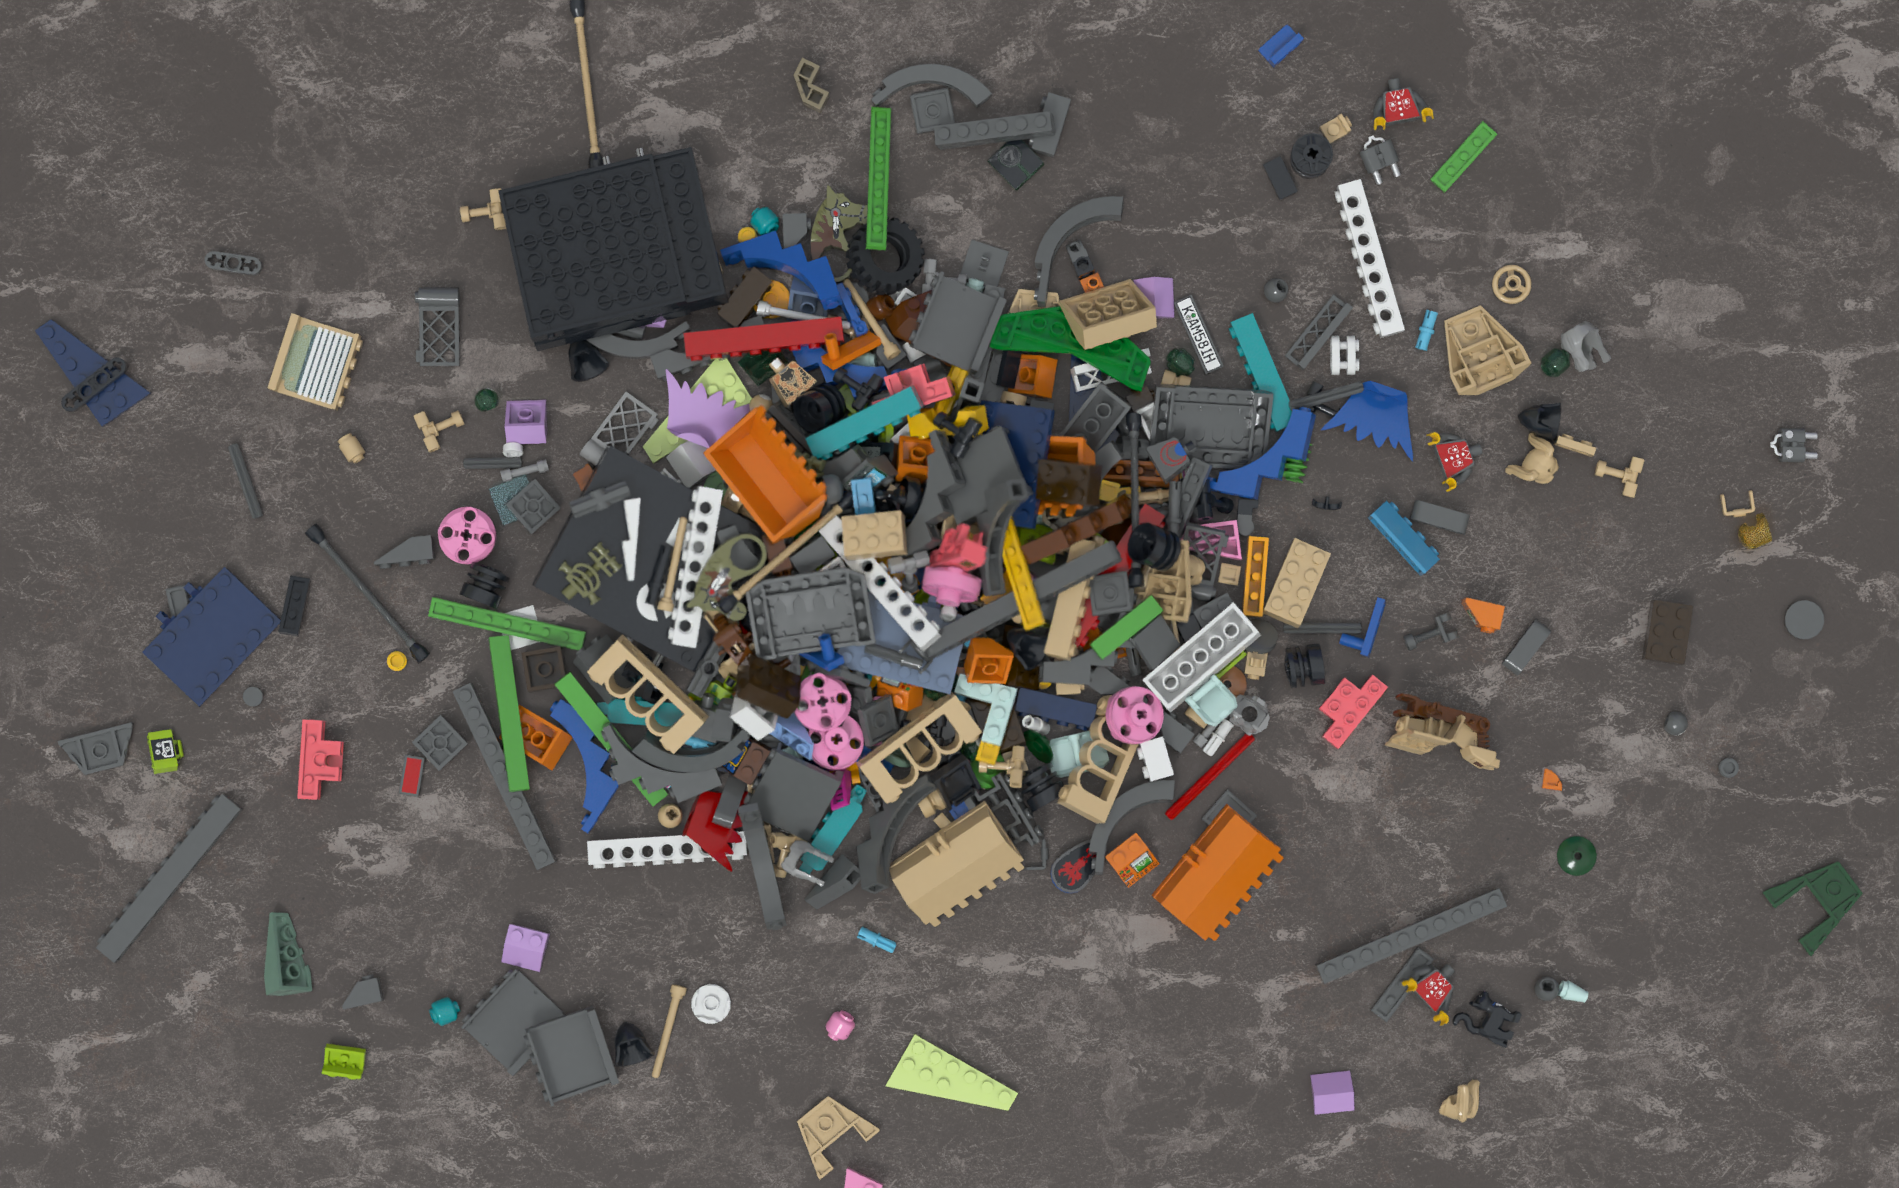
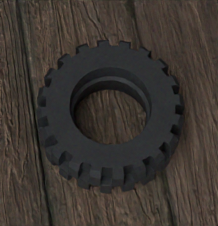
M887 216L886 241L896 248L900 257L899 269L896 272L883 271L873 262L871 249H866L867 223L852 235V239L847 245L850 249L846 251V258H849L846 264L848 269H852L850 275L853 279H858L859 282L857 284L861 288L866 286V291L870 293L876 291L877 295H884L885 293L892 295L909 286L920 275V268L924 266L925 261L921 257L925 255L924 248L920 247L922 244L921 238L917 239L915 236L917 232L914 228L910 230L908 223L905 221L899 223V219L895 217L889 220Z

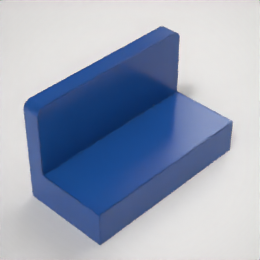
M1285 25L1259 48V52L1274 68L1300 45L1304 38L1299 33L1296 34L1289 25Z

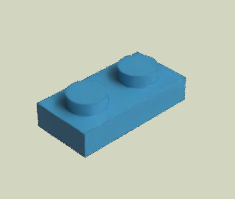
M872 477L852 479L851 486L855 515L876 513Z

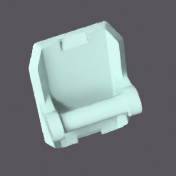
M1213 674L1210 676L1211 679L1191 696H1188L1185 701L1206 724L1217 726L1237 708L1235 696Z
M1090 730L1050 740V747L1053 752V760L1050 762L1053 765L1050 768L1051 774L1056 771V777L1069 776L1075 767L1082 766L1079 760V752L1083 744L1093 741L1090 737ZM1095 745L1091 751V760L1096 766L1104 768L1109 762L1107 750L1098 745Z

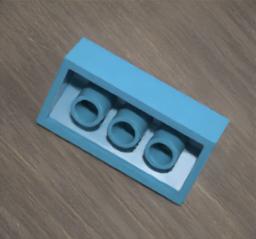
M1385 501L1368 519L1420 576L1425 574L1440 560L1437 557L1439 553L1433 546L1428 547L1424 542L1426 540L1419 531L1415 532L1411 528L1412 523L1405 516L1402 518L1397 513L1399 509L1393 502L1388 503Z

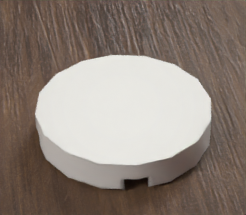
M707 984L700 987L694 993L691 1008L694 1015L700 1021L714 1024L722 1021L728 1015L731 1008V1000L723 987L716 984Z

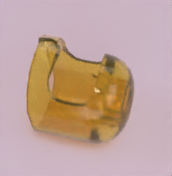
M1763 513L1757 514V525L1750 527L1743 523L1738 529L1739 540L1746 549L1753 550L1772 542L1769 525Z

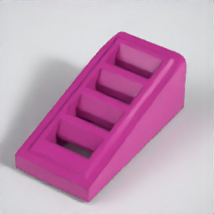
M846 769L840 770L844 772L843 778L830 802L831 810L833 811L850 805L852 777L851 772Z

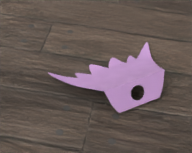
M666 369L669 393L667 429L675 436L709 448L750 411L749 404L733 409L736 400L722 406V391L714 393L707 399V393L702 383L691 394L688 383L684 381L681 389L674 376Z

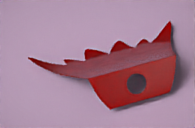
M706 791L699 794L695 799L682 836H688L722 866L733 872L725 853L734 854L727 842H742L739 834L733 829L742 827L740 816L737 815L739 812L737 810L731 829L712 823L722 793ZM748 792L743 793L739 806L744 804L743 802Z

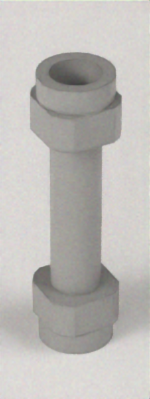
M546 459L536 461L537 464L510 470V468L501 470L502 481H512L514 477L539 471V474L549 471Z
M1208 724L1201 734L1198 733L1192 741L1202 748L1208 741L1209 735L1217 726Z

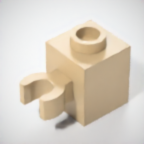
M1247 651L1243 674H1247L1249 679L1259 680V677H1264L1268 653L1258 654V652L1253 651L1251 653Z

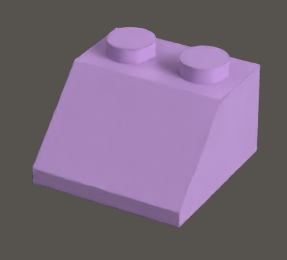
M546 400L507 401L505 415L507 443H546Z
M509 924L502 962L540 972L550 933Z

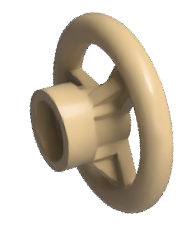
M1506 265L1495 273L1492 280V288L1498 299L1508 304H1515L1523 301L1529 295L1531 279L1527 271L1522 267ZM1508 271V277L1505 280V285L1499 289V278L1503 273ZM1514 271L1519 272L1524 277L1525 287L1521 285L1520 278L1514 275ZM1509 281H1514L1515 287H1511ZM1508 290L1522 292L1520 296L1515 298H1508L1503 295Z

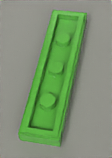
M1482 121L1430 181L1445 193L1496 137L1497 133Z
M1150 595L1089 645L1099 658L1103 660L1164 610L1154 597Z

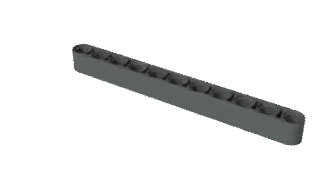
M1114 541L1107 542L1033 580L1039 604L1121 562L1122 557ZM1012 591L941 628L938 631L941 637L925 650L928 658H936L1019 615L1020 612L1014 592Z

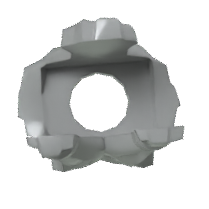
M1587 321L1561 334V348L1571 354L1574 359L1575 369L1579 372L1588 369L1592 370L1597 367L1592 356L1593 348L1598 350L1604 363L1611 359V356L1603 347L1602 339L1598 333L1599 329Z
M1238 695L1236 697L1237 708L1229 714L1231 717L1229 721L1235 726L1240 727L1249 736L1262 732L1267 728L1270 719L1266 702L1254 695ZM1251 706L1257 711V717L1253 722H1247L1242 718V711L1245 707Z
M802 840L794 841L790 847L791 852L789 856L784 858V861L781 863L782 868L792 876L824 886L825 881L796 868L797 861L805 852H810L833 863L834 858L814 848L808 842Z

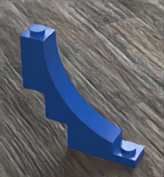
M776 231L720 250L726 266L737 264L739 261L744 260L747 268H770L795 276L812 289L824 310L834 309L838 305L843 304L827 257L824 256L807 262L801 243L782 249Z
M809 346L801 347L799 351H792L796 363L806 372L820 367L825 382L833 386L838 385L832 379L839 368L832 370L822 363L821 356L827 353L822 348L809 349ZM850 363L841 366L848 371L847 376L860 384L863 382L868 383L873 374L880 376L882 379L889 376L884 366L868 367ZM901 368L893 370L890 375L904 371L906 369L902 370ZM885 380L877 393L887 390ZM849 386L855 401V399L858 397L855 395L856 390Z
M1299 407V410L1293 409L1285 431L1267 453L1241 468L1219 472L1217 482V479L1208 477L1207 479L1210 480V490L1258 500L1263 477L1282 481L1287 458L1306 462L1316 415L1309 408Z
M560 699L559 702L555 701L550 708L552 712L550 716L570 733L581 752L586 771V794L583 807L592 812L590 815L586 814L581 824L583 825L582 830L590 833L620 785H618L617 780L613 781L609 775L601 771L611 756L610 753L592 742L595 734L569 703Z

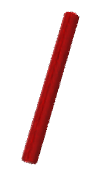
M1245 734L1165 812V815L1170 820H1173L1255 738L1252 735Z

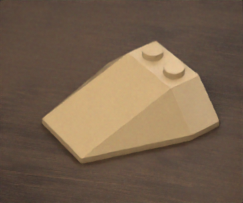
M1481 305L1444 321L1450 378L1458 395H1479L1514 380L1531 365L1524 347Z
M1180 540V554L1173 567L1161 572L1144 565L1142 569L1144 587H1134L1137 599L1133 608L1152 595L1164 610L1160 613L1164 620L1187 623L1192 602L1189 541Z

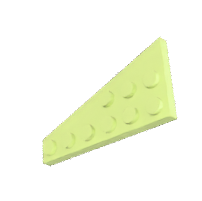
M715 359L690 389L692 394L696 387L702 383L707 393V399L714 393L722 391V406L736 400L733 409L750 404L752 399L727 359L722 361ZM668 417L643 446L653 464L688 441L675 436L667 429Z
M916 1034L913 1036L886 1084L887 1087L1007 1111L1018 1095L1016 1091Z

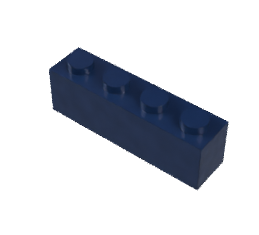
M1025 688L1019 689L1015 707L1018 716L1034 715L1041 718L1044 722H1049V719L1057 720V725L1068 727L1069 723L1075 724L1076 729L1084 731L1090 728L1097 709L1096 704Z

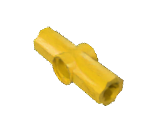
M952 365L948 376H950L952 385L955 386L954 391L956 395L936 401L934 410L937 414L944 412L950 416L956 401L959 399L965 378L969 372Z

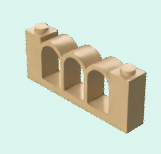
M623 634L587 671L594 682L600 685L605 682L606 689L612 696L625 698L626 708L631 714L636 717H646L645 722L649 731L656 736H660L661 739L659 741L662 743V746L673 754L709 718L693 700ZM626 659L644 675L631 688L620 687L614 679V672ZM646 679L664 694L653 706L647 708L640 706L634 698L635 690ZM668 698L684 714L673 725L666 727L660 725L655 720L654 713Z
M951 691L950 694L944 696L856 762V764L886 804L889 802L893 803L902 793L900 788H907L916 782L919 770L930 771L934 769L940 762L941 753L947 755L957 752L961 748L963 741L966 744L976 741L982 731L956 695ZM943 714L955 730L954 741L948 746L937 745L925 729V727ZM920 731H922L933 748L932 757L925 763L915 762L903 746L905 742ZM897 748H900L911 765L909 775L902 780L893 779L880 762Z
M1112 695L1103 696L1098 701V709L1095 714L1099 715V717L1094 719L1090 726V737L1093 741H1088L1081 747L1079 760L1082 766H1077L1071 771L1068 778L1069 784L1061 788L1057 802L1096 824L1105 823L1138 744L1123 742L1120 748L1103 737L1101 729L1106 721L1108 699ZM1120 699L1117 700V704L1119 707L1122 706V701ZM1095 745L1117 756L1110 773L1096 766L1091 760V751ZM1087 770L1107 781L1100 798L1082 788L1080 777L1083 771Z

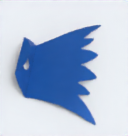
M1373 381L1362 383L1364 391L1351 395L1338 413L1321 429L1327 430L1346 423L1344 427V432L1357 426V441L1364 439L1372 432L1374 442L1378 448L1389 437L1393 448L1396 449L1399 441L1407 456L1413 461L1407 410L1408 399L1403 391Z

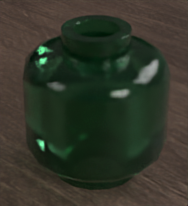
M1174 348L1166 357L1167 368L1176 373L1177 377L1180 375L1189 376L1195 369L1193 366L1195 363L1194 357L1184 348Z
M1553 348L1542 357L1541 369L1549 377H1559L1570 367V356L1563 349Z

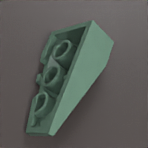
M271 912L269 914L264 971L266 995L284 996L312 991L311 972L309 966H305L302 958L304 953L302 948L299 949L295 939L296 932L288 913Z

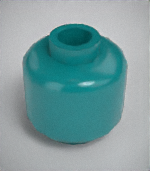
M756 208L752 212L750 224L758 234L764 235L779 229V218L770 208Z
M449 997L433 1002L431 1009H429L432 1021L440 1026L456 1021L457 1012H460L457 1002H452Z

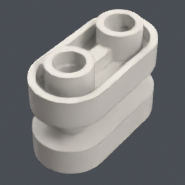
M1339 336L1330 337L1331 375H1339L1340 369H1346L1347 375H1355V371H1359V359H1356V351H1359V340H1355V336H1346V342H1340ZM1340 349H1346V361H1340Z

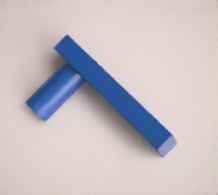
M1377 597L1365 639L1342 633L1339 644L1360 650L1362 656L1369 658L1386 600Z
M829 634L819 636L820 651L799 654L828 672L845 663L843 656L834 651Z

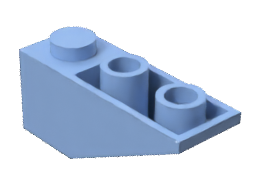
M792 713L788 719L778 715L775 730L769 734L811 760L814 743L804 725L799 722L795 713Z

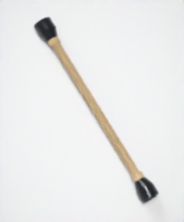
M570 0V11L577 25L576 30L579 42L578 47H580L579 54L581 57L583 87L585 89L587 121L590 131V146H592L590 148L589 168L602 166L604 163L597 144L598 139L595 129L596 122L594 119L590 74L588 72L587 48L583 30L586 7L585 0Z
M847 490L843 494L842 499L832 507L830 512L817 521L815 525L811 526L794 543L790 544L773 561L769 562L758 574L754 575L752 579L748 580L737 591L735 590L732 594L723 596L716 602L719 609L725 615L730 613L744 593L760 582L765 575L781 564L792 552L796 551L813 534L823 528L828 521L832 520L834 516L851 509L854 506L853 494Z

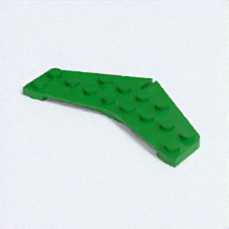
M1060 306L1001 315L990 342V347L998 350L1070 353L1131 389L1141 392L1150 367V358L1127 337L1085 350L1076 340Z

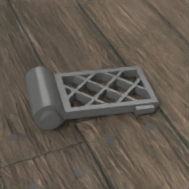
M419 287V290L415 291V303H419L420 350H416V362H420V366H460L459 287ZM424 311H432L437 316L430 325L424 320ZM446 311H455V319L450 324L441 317ZM438 319L447 326L440 335L432 328ZM429 329L438 336L431 344L424 339V334ZM448 329L455 334V339L450 344L441 337ZM439 338L447 345L440 354L432 347ZM430 348L437 355V358L433 362H424V354ZM449 348L455 353V362H447L442 357Z
M1192 523L1186 524L1183 540L1190 542L1189 547L1192 546L1197 552L1194 556L1200 557L1205 563V568L1208 567L1212 573L1211 578L1202 577V582L1199 585L1191 586L1192 599L1210 602V599L1215 598L1217 588L1213 587L1221 550L1222 547L1227 546L1229 535H1225V530ZM1189 530L1198 531L1201 536L1192 540L1188 535ZM1212 534L1219 535L1220 540L1213 545L1207 538ZM1204 539L1209 547L1200 551L1196 543ZM1212 550L1216 557L1208 562L1203 554Z

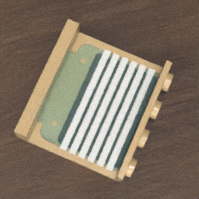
M291 313L268 389L338 411V408H342L344 404L345 388L348 389L351 382L349 377L350 371L355 369L357 359H355L356 352L362 348V336Z

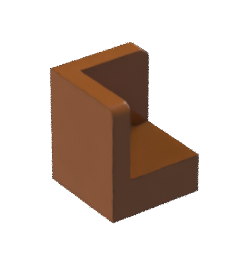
M589 463L573 474L581 491L593 472Z

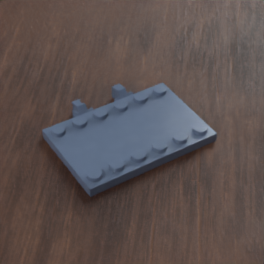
M868 592L876 644L899 651L912 638L874 594ZM896 592L890 595V601L898 599L899 596H897ZM930 595L928 603L923 602L922 605L913 603L916 607L921 606L928 614L925 618L929 622L933 620L940 629L952 623L940 618L941 605L936 604L937 597ZM910 607L904 608L902 615H910L912 609ZM957 614L955 621L964 617V615ZM918 622L915 625V630L917 631L924 628V622ZM963 644L933 658V662L921 675L918 673V670L906 666L900 667V664L865 653L866 645L840 647L837 653L844 658L845 663L842 666L848 667L851 670L950 694ZM911 645L902 652H907L908 655L923 659ZM923 660V664H922L921 669H922V668L925 666V664L927 663L925 660Z

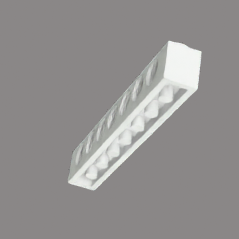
M1361 179L1338 185L1337 191L1334 193L1337 203L1341 202L1343 209L1340 210L1342 221H1346L1348 229H1345L1347 238L1352 240L1353 248H1351L1352 256L1358 260L1359 266L1356 267L1359 278L1363 277L1365 285H1362L1364 296H1368L1370 304L1367 305L1370 316L1374 315L1376 323H1373L1375 334H1379L1380 338L1401 333L1405 330ZM1354 198L1357 201V206L1354 208L1349 207L1347 200ZM1360 217L1363 225L1355 226L1352 222L1353 218ZM1358 237H1367L1368 244L1361 245L1358 242ZM1364 255H1371L1374 258V262L1372 264L1365 263ZM1372 273L1377 274L1379 282L1372 283L1369 280V275ZM1376 292L1384 294L1385 300L1383 302H1378L1375 299L1374 295ZM1380 312H1389L1390 320H1382Z
M697 486V490H693L692 501L695 502L694 509H690L688 521H691V527L686 530L685 541H688L687 549H683L681 559L684 561V567L679 570L678 580H681L680 588H676L675 600H678L677 608L673 607L671 619L674 620L673 628H669L668 639H671V644L696 648L702 609L696 606L688 612L684 611L683 603L694 597V591L689 592L686 589V584L689 581L697 582L700 572L712 554L723 490ZM703 502H707L710 505V510L707 513L700 511V505ZM701 521L705 522L707 526L706 531L703 533H699L696 529L697 524ZM697 541L703 544V550L699 553L693 550V544ZM693 561H697L700 564L697 572L690 570L689 566ZM683 620H687L690 624L689 629L686 631H681L679 628V624Z
M835 516L819 530L821 535L852 570L865 574L867 588L923 652L941 637L938 633L940 630L939 626L933 620L929 622L925 618L928 615L921 606L916 607L912 603L915 599L908 591L904 593L899 588L902 584L895 576L891 578L887 574L889 569L882 561L878 564L874 558L849 561L844 556V545L839 542L840 536L843 535L842 519L840 520L838 516ZM872 563L873 569L870 572H865L864 567ZM880 578H886L885 585L877 586V581ZM892 593H899L896 601H890ZM910 607L912 609L910 615L903 616V609ZM918 622H924L922 630H915V625Z
M737 832L742 842L732 843L734 854L725 853L726 856H732V860L744 859L743 855H748L744 832ZM682 835L587 841L588 865H593V869L605 868V864L612 863L613 867H625V863L633 862V866H643L645 861H653V865L665 864L664 860H672V864L684 863V859H692V862H704V858L712 857L708 853H704L702 848L688 836ZM685 843H690L693 847V851L689 855L684 854L682 851ZM666 844L673 847V853L670 856L663 854L662 849ZM647 845L653 848V854L650 857H646L643 854V848ZM631 847L634 854L631 858H626L623 855L624 848ZM606 848H611L614 852V856L610 860L603 856Z

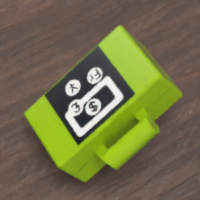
M171 729L149 732L147 739L154 774L177 771V759L184 757L181 741L173 740ZM175 745H178L179 754L177 755L175 751Z

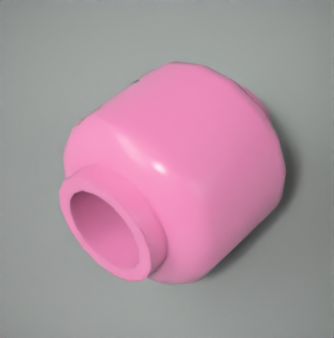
M843 1010L834 1012L826 1023V1030L829 1032L828 1036L835 1041H838V1039L846 1040L855 1027L853 1016Z

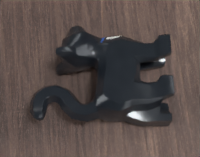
M1482 991L1473 1002H1469V1005L1477 1010L1486 1011L1479 1026H1474L1472 1018L1464 1012L1457 1013L1453 1017L1452 1023L1454 1026H1457L1459 1021L1463 1020L1467 1031L1471 1034L1488 1038L1494 1044L1506 1048L1507 1042L1512 1040L1514 1032L1509 1029L1507 1031L1502 1030V1024L1504 1020L1519 1023L1522 1014L1518 1011L1513 1013L1508 1011L1503 1005L1493 1002L1488 992Z

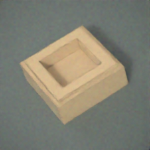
M1221 563L1218 583L1238 586L1241 566Z

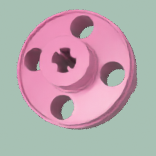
M461 507L455 509L441 522L438 529L439 544L445 555L457 563L469 565L481 562L490 555L495 546V525L486 513L477 508ZM474 511L475 519L470 522L467 521V512ZM447 527L453 530V534L449 538L443 536V531ZM469 531L472 534V538H468L469 540L467 541L464 538V534H468L467 532ZM491 534V542L484 544L482 542L483 535ZM462 550L469 552V558L465 561H462L459 557Z
M926 567L922 589L926 593L937 597L936 602L946 606L958 607L960 602H974L977 600L982 580L957 567Z
M816 673L801 682L800 701L807 704V710L801 711L797 708L794 713L799 722L806 728L817 732H826L840 726L847 718L851 708V695L846 685L840 679ZM816 678L821 679L823 687H815L813 680ZM839 694L844 695L846 703H838L836 696ZM820 699L822 700V702H825V705L823 707H820L821 704H817ZM821 718H828L831 725L824 727L820 722Z
M1138 686L1126 687L1109 697L1106 708V722L1111 735L1116 740L1127 744H1141L1152 739L1161 729L1164 718L1163 707L1157 696L1150 690ZM1144 696L1148 699L1147 704L1143 702ZM1118 698H1120L1122 701L1121 707H1119L1117 704ZM1148 724L1151 727L1150 732H1148L1146 729V725ZM1121 726L1125 728L1124 735L1121 734Z
M847 716L842 726L826 732L808 730L809 736L817 734L820 737V743H814L812 760L826 770L846 769L854 764L862 753L864 746L863 732L859 724L850 716ZM821 718L820 722L824 727L831 725L828 718ZM834 737L838 738L837 741H840L837 745L833 744L834 741H831ZM850 740H857L860 745L859 748H851ZM830 756L835 757L837 765H829L827 758Z

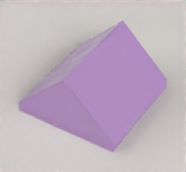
M1148 277L1133 280L1135 285L1155 306L1156 318H1174L1173 278Z
M1350 1071L1310 1075L1315 1115L1354 1110V1090Z

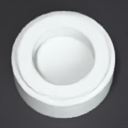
M515 442L506 443L503 445V454L506 457H520L523 454V446Z

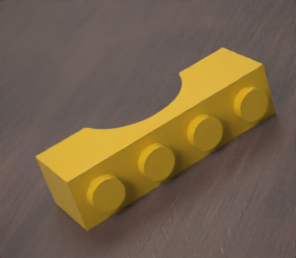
M985 405L967 406L958 411L955 422H951L959 428L965 426L969 417L975 418L983 424L977 436L982 435V432L989 429ZM934 408L919 409L921 413L911 418L907 415L910 437L918 436L919 439H926L930 437L929 433L934 430L946 432V435H953L954 437V434L946 428L939 429L933 424L934 418L937 415Z

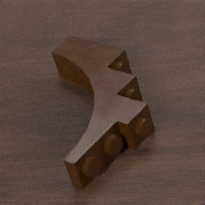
M1126 493L1122 494L1092 512L1026 542L1020 548L1028 565L1069 548L1076 542L1125 520L1132 512L1131 499L1127 497Z

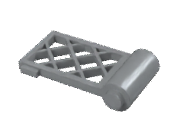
M625 392L579 455L596 466L607 445L612 444V447L615 448L614 444L626 442L627 446L625 452L630 454L647 429L650 428L652 430L659 421L656 418L658 414L628 392ZM626 398L634 403L635 410L623 412L622 404ZM646 411L652 415L648 422L639 423L637 412ZM635 413L637 423L625 425L624 414ZM622 415L623 426L611 427L610 420L612 417ZM638 427L639 434L635 438L627 439L626 428ZM624 429L625 439L614 441L612 430ZM610 431L611 441L602 442L597 437L601 432Z

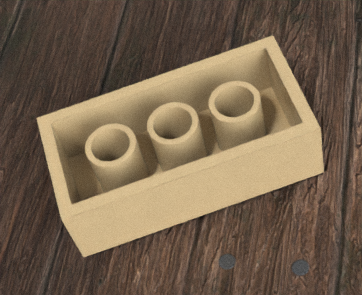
M1294 538L1263 608V614L1299 628L1331 553Z

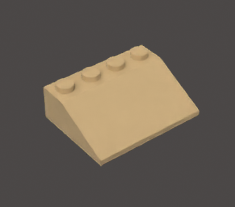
M1131 279L1059 301V305L1076 340L1085 350L1157 327L1155 306Z

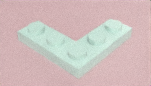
M960 674L954 693L992 704L981 741L1001 747L1018 690L1001 684L967 683L966 675Z

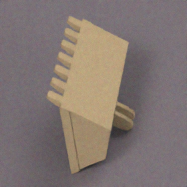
M983 801L891 862L889 871L894 884L908 907L920 917L925 925L931 923L936 927L941 924L937 917L944 913L950 918L955 914L951 909L958 904L961 908L967 907L969 904L965 899L970 895L975 899L982 897L983 895L979 889L985 885L989 890L994 889L996 884L993 880L1000 876L1004 881L1009 879L1010 875L1007 871L1012 867L1018 872L1024 869L1021 863L1024 859L986 801Z

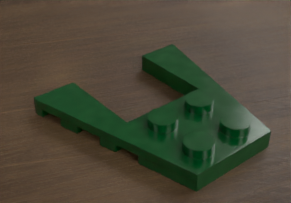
M1839 861L1762 892L1775 909L1807 885L1830 916L1798 939L1810 956L1814 954L1833 928L1837 926L1842 917L1863 894Z

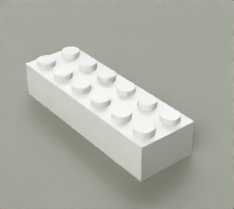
M1233 602L1147 675L1143 681L1171 713L1188 696H1191L1211 679L1210 676L1218 673L1258 639L1261 634Z

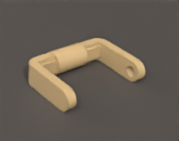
M1749 490L1751 509L1742 508L1727 512L1724 494L1720 495L1724 516L1741 517L1755 511L1752 490Z

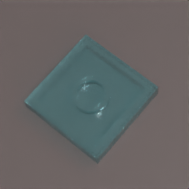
M526 475L489 489L503 526L518 521L503 504L529 483Z

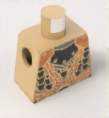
M777 357L769 364L776 373L769 380L785 407L789 406L797 397L817 382L794 361L789 362L785 366Z

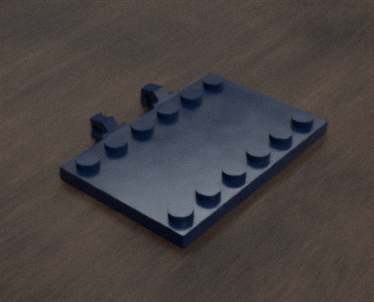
M981 400L980 406L985 405L989 429L982 432V435L989 433L990 429L996 426H1002L1010 431L1007 436L1026 485L1031 486L1034 493L1028 496V499L1020 503L1012 514L1014 524L1018 527L1035 529L1040 499H1035L1039 459H1047L1055 410Z
M226 567L204 588L201 586L195 588L190 582L183 587L191 595L189 599L191 602L176 617L173 615L170 618L162 610L156 615L163 623L160 626L163 631L142 652L199 707L276 629L281 621Z

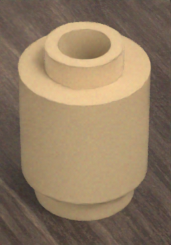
M349 433L338 440L339 448L349 463L354 462L355 464L364 458L365 450L356 436Z

